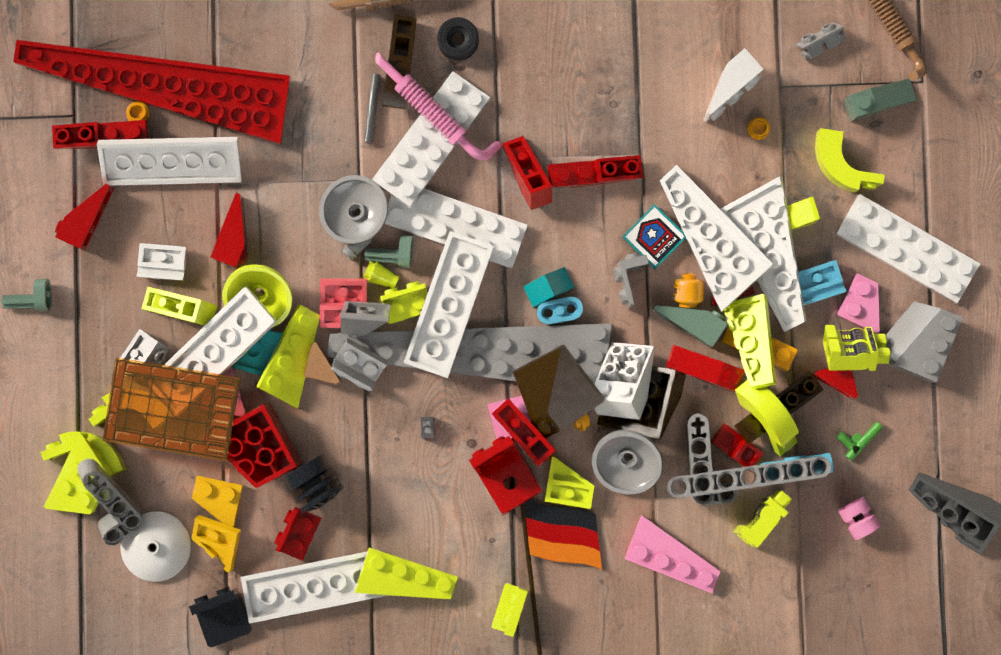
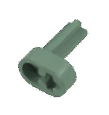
M401 235L399 250L366 247L365 261L395 263L401 268H411L414 237Z
M35 279L33 294L2 295L1 304H3V309L35 308L36 311H50L52 306L50 280Z

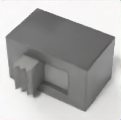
M420 417L421 438H434V417Z

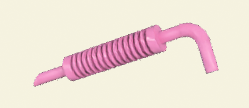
M380 53L376 54V63L397 83L394 89L399 94L402 93L401 96H405L404 99H408V103L412 102L411 106L415 105L414 109H419L417 112H422L421 115H425L424 118L426 120L429 119L428 122H432L431 125H435L434 128L439 129L438 132H442L441 135H445L444 138H448V142L452 146L458 143L470 156L483 161L490 159L501 148L499 141H494L486 150H480L464 136L467 130L463 126L459 127L460 123L456 124L457 121H453V117H449L450 114H446L447 111H443L444 108L439 107L440 104H436L437 101H433L434 98L430 97L429 93L426 94V90L422 91L424 88H419L420 84L416 85L417 81H413L414 78L409 74L403 77Z

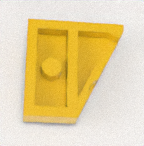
M198 515L195 518L191 539L203 547L212 559L216 557L225 565L223 569L226 572L230 573L234 569L241 530Z

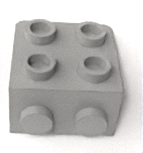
M640 252L626 255L625 260L619 261L615 269H613L616 283L620 282L622 288L619 292L621 305H626L627 309L634 307L627 271L644 268L649 264L647 255L641 256Z

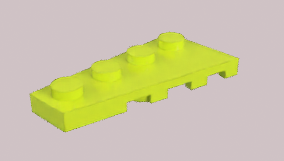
M761 294L735 300L723 312H725L728 327L732 331L735 346L740 353L741 362L749 384L753 389L776 385L767 296Z

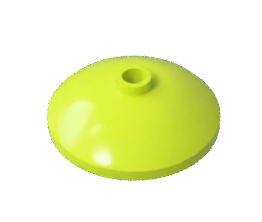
M247 265L235 270L228 277L222 294L224 306L244 287H249L278 321L273 327L279 325L288 316L293 301L292 291L287 280L276 270L264 265ZM261 288L264 290V292L260 293L257 291V289Z

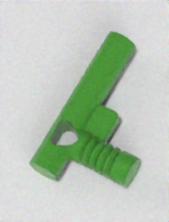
M876 421L863 436L855 433L850 438L841 431L836 438L848 447L849 452L845 456L850 461H853L881 431L883 426ZM853 446L859 448L856 453L853 451Z

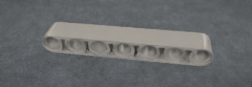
M818 456L678 476L668 482L667 490L675 498H685L823 478L830 473L831 463L827 458ZM818 460L824 466L820 474L816 473L813 469L814 463ZM793 464H797L800 467V474L797 477L792 476L790 473V468ZM770 467L777 470V477L773 481L767 477V470ZM748 470L754 474V480L751 484H747L743 479L744 473ZM723 474H727L731 478V483L728 487H723L720 483V478ZM701 477L705 478L708 482L707 488L703 491L699 490L696 485L697 480ZM678 480L682 481L685 486L684 492L681 494H677L673 490V485Z

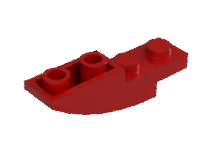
M134 120L110 123L89 122L52 125L53 149H97L98 140L149 139L148 121Z
M641 155L599 158L592 161L557 163L547 166L549 182L552 188L586 187L644 178Z

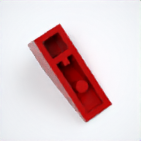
M524 136L502 143L520 191L530 210L552 203V185Z
M108 184L103 185L69 212L63 220L58 222L55 228L57 233L55 238L86 251L114 188Z
M235 193L210 258L239 269L241 265H245L249 253L246 252L248 247L244 201L240 194Z
M676 345L672 346L665 366L733 392L739 387L745 371Z
M509 398L491 413L539 468L556 453L551 444Z

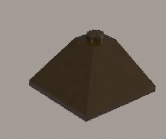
M564 344L513 371L529 417L545 439L562 431L606 400Z
M652 365L648 398L640 420L599 415L597 425L618 430L636 431L647 437L661 440L681 398L686 374Z

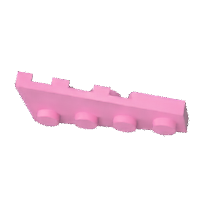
M641 515L624 559L713 593L720 571Z

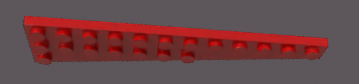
M16 40L13 63L280 145L282 143L291 80L290 75Z

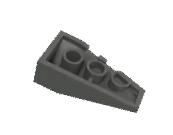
M920 472L909 488V491L928 510H933L941 518L940 523L944 527L949 526L956 534L955 538L960 543L980 555L983 554L1001 525V504L990 497Z

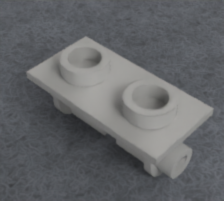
M833 22L821 27V31L803 36L801 41L795 45L804 50L801 52L804 60H812L824 53L822 44H825L827 50H830L843 43L846 36L840 30L844 29V26Z

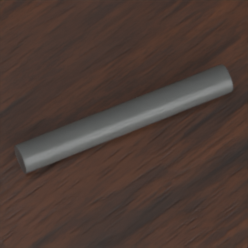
M372 74L364 143H373L381 79L379 74Z

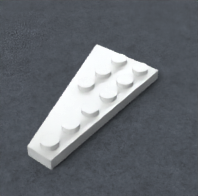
M676 165L660 180V184L722 313L770 269L773 263Z
M779 176L720 210L773 263V266L757 281L764 295L767 296V300L783 331L786 332L807 320L782 176Z

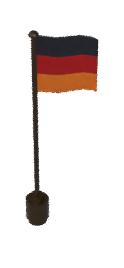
M528 500L520 505L537 655H542L531 555L555 562L586 564L601 570L602 565L596 515L594 513L579 508L548 506Z

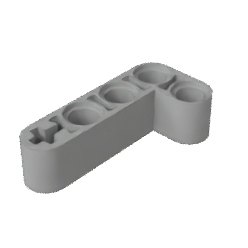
M693 414L686 420L689 475L695 474V468L699 464L704 465L707 472H713L708 419L702 414ZM696 418H698L699 422L703 423V426L699 427V434L704 433V438H692V434H697L696 427L691 425L692 422H695ZM696 441L703 442L705 450L701 454H696L693 450V445ZM703 477L699 478L696 483L697 488H707V480ZM720 482L723 487L730 485L728 482ZM731 491V496L728 499H723L720 493L708 494L707 499L704 501H700L697 496H692V499L700 505L727 504L737 498L738 491Z
M90 458L81 461L77 466V472L83 486L108 512L98 522V529L103 541L110 546L117 545L142 527L143 518L135 502L97 461Z

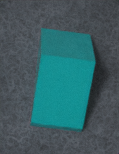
M565 267L545 274L523 286L533 308L575 288Z

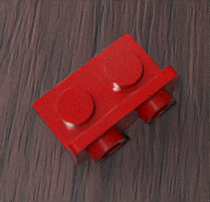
M294 507L293 511L289 510L286 514L284 523L287 525L284 532L279 531L274 544L277 545L275 551L303 561L322 518L310 512L302 514L299 507Z

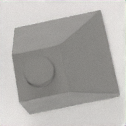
M345 301L340 315L341 333L347 334L350 338H360L361 335L369 334L388 322L391 304Z

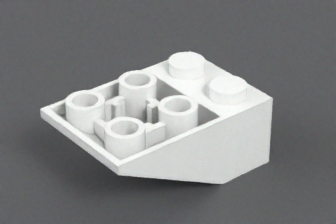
M746 48L729 61L724 68L705 114V123L710 118L715 121L724 113L723 111L726 109L725 106L727 104L730 106L735 104L744 94V89L750 91L761 79L760 74L763 68Z
M611 343L595 382V386L606 399L602 404L594 408L597 415L640 420L648 398L654 346Z

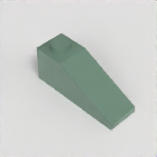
M909 78L851 94L844 100L849 118L853 122L914 102L917 98Z
M656 305L652 310L709 348L714 346L728 324L723 321L725 317L714 310L711 313L705 310Z

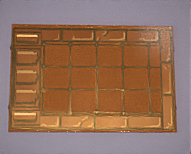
M116 357L102 441L227 461L241 377Z

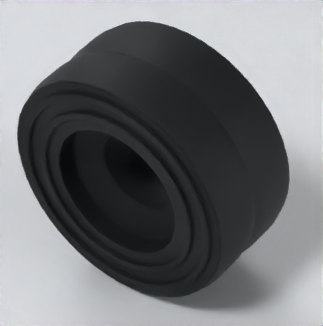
M454 17L445 21L440 26L437 34V42L441 53L454 61H462L471 57L479 44L478 31L475 25L462 17ZM461 33L465 37L461 45L452 43L451 38L454 34Z

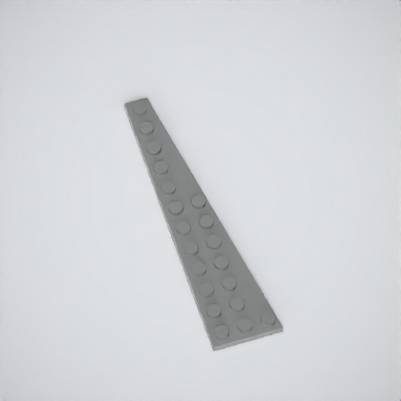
M612 323L465 329L450 373L516 381L513 374L515 369L564 344L595 384L608 353ZM414 331L370 332L365 336L361 335L360 338H350L347 334L342 333L330 334L327 357L335 358L347 338L386 359L388 361L387 365L419 369L403 363Z

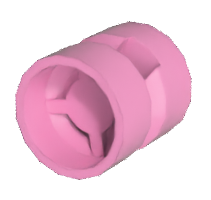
M864 496L838 510L844 523L850 524L848 530L854 540L863 538L881 527L876 515L870 514L871 507ZM860 513L863 514V516L859 519H854V516Z

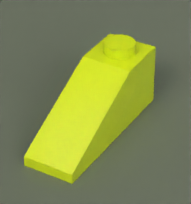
M147 287L142 309L205 326L215 316L218 305Z

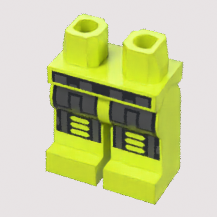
M825 325L823 346L829 370H864L868 368L869 371H876L877 364H889L890 350L886 348L885 334H874L872 327H865L864 330L853 328L848 331L836 330L835 325Z
M776 490L771 497H763L759 502L762 505L755 509L754 517L746 526L738 525L733 532L750 547L758 548L778 524L780 518H784L789 513L785 510V507L792 499L782 490Z

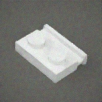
M140 243L137 277L184 281L187 247Z

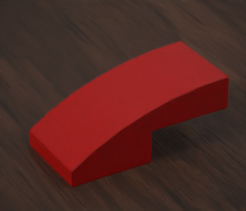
M723 423L710 441L743 467L756 465L764 454L752 443L747 445L741 435L725 423Z

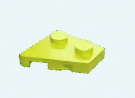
M552 457L545 501L591 509L594 485L556 457Z

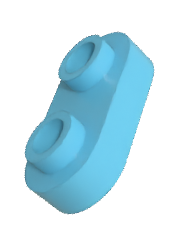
M575 297L545 301L537 309V318L545 325L576 320L582 314L583 306L581 301ZM568 305L575 307L574 313L567 312L566 308ZM546 309H550L553 312V315L549 318L544 316Z

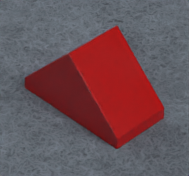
M827 368L813 373L816 379L851 400L857 398L858 392L852 370H829Z

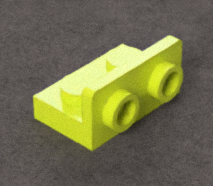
M420 281L407 284V289L398 291V288H392L384 291L385 295L380 296L382 303L391 304L388 319L389 325L420 316L428 294L425 283L420 284Z
M505 583L492 622V628L503 631L505 635L514 637L528 593L527 589Z

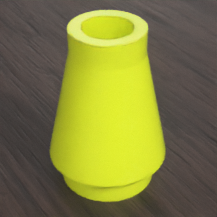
M370 261L363 278L367 279L368 283L394 288L399 276L393 274L377 261L376 263Z

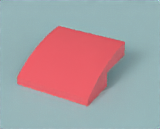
M321 278L320 328H341L340 315L345 301L367 302V279Z

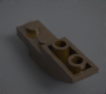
M394 15L388 62L405 77L407 74L410 75L417 18ZM386 73L382 106L405 110V96L402 97V93L399 94L394 89L397 83Z
M809 371L775 396L791 415L824 389L812 372ZM749 413V415L734 425L747 445L766 432L763 425L752 413Z

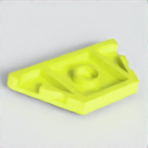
M86 432L79 433L44 508L83 514L95 512L99 502L83 486L77 472V466L81 461L90 458L97 461L111 478L113 472L103 462L99 451L92 448L87 440L89 436Z

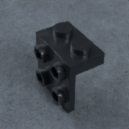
M229 586L216 591L217 596L209 599L207 595L194 599L195 604L189 606L191 614L197 615L208 647H215L247 635L252 631L238 588L230 590Z

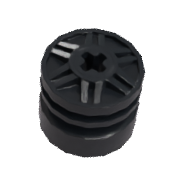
M323 454L310 460L281 480L289 493L297 490L301 491L302 494L295 499V504L306 499L307 504L299 509L302 514L325 505L334 499L338 492L344 488L341 483L331 488L330 483L338 478L336 475L328 478L324 477L323 474L331 466Z

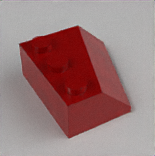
M270 403L263 404L233 421L227 460L256 489L303 465Z

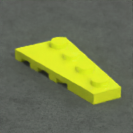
M297 305L256 386L258 389L295 408L299 407L305 381L304 374L311 345L314 343L320 318L319 314L302 305Z
M368 548L354 593L451 599L458 577Z

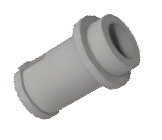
M368 240L360 244L344 245L342 252L352 261L354 258L357 259V255L372 242Z

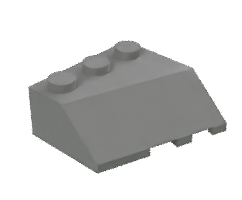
M914 301L889 332L885 334L886 348L890 350L889 364L885 365L926 382L936 383L963 317L941 308Z

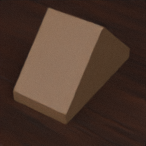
M317 342L313 343L304 377L337 385L342 383L338 375L331 370L332 365Z

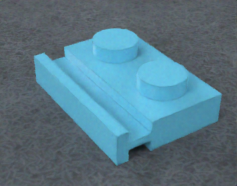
M836 260L798 272L804 305L847 292Z

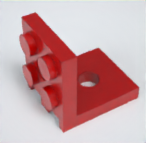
M501 436L492 442L493 446L486 450L484 448L477 450L471 455L473 458L469 460L503 516L543 492L510 436L506 438ZM509 477L517 480V486L512 490H508L504 486L505 480Z

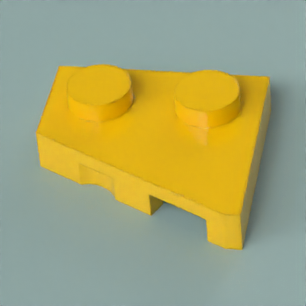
M197 475L192 499L223 524L235 527L243 485Z

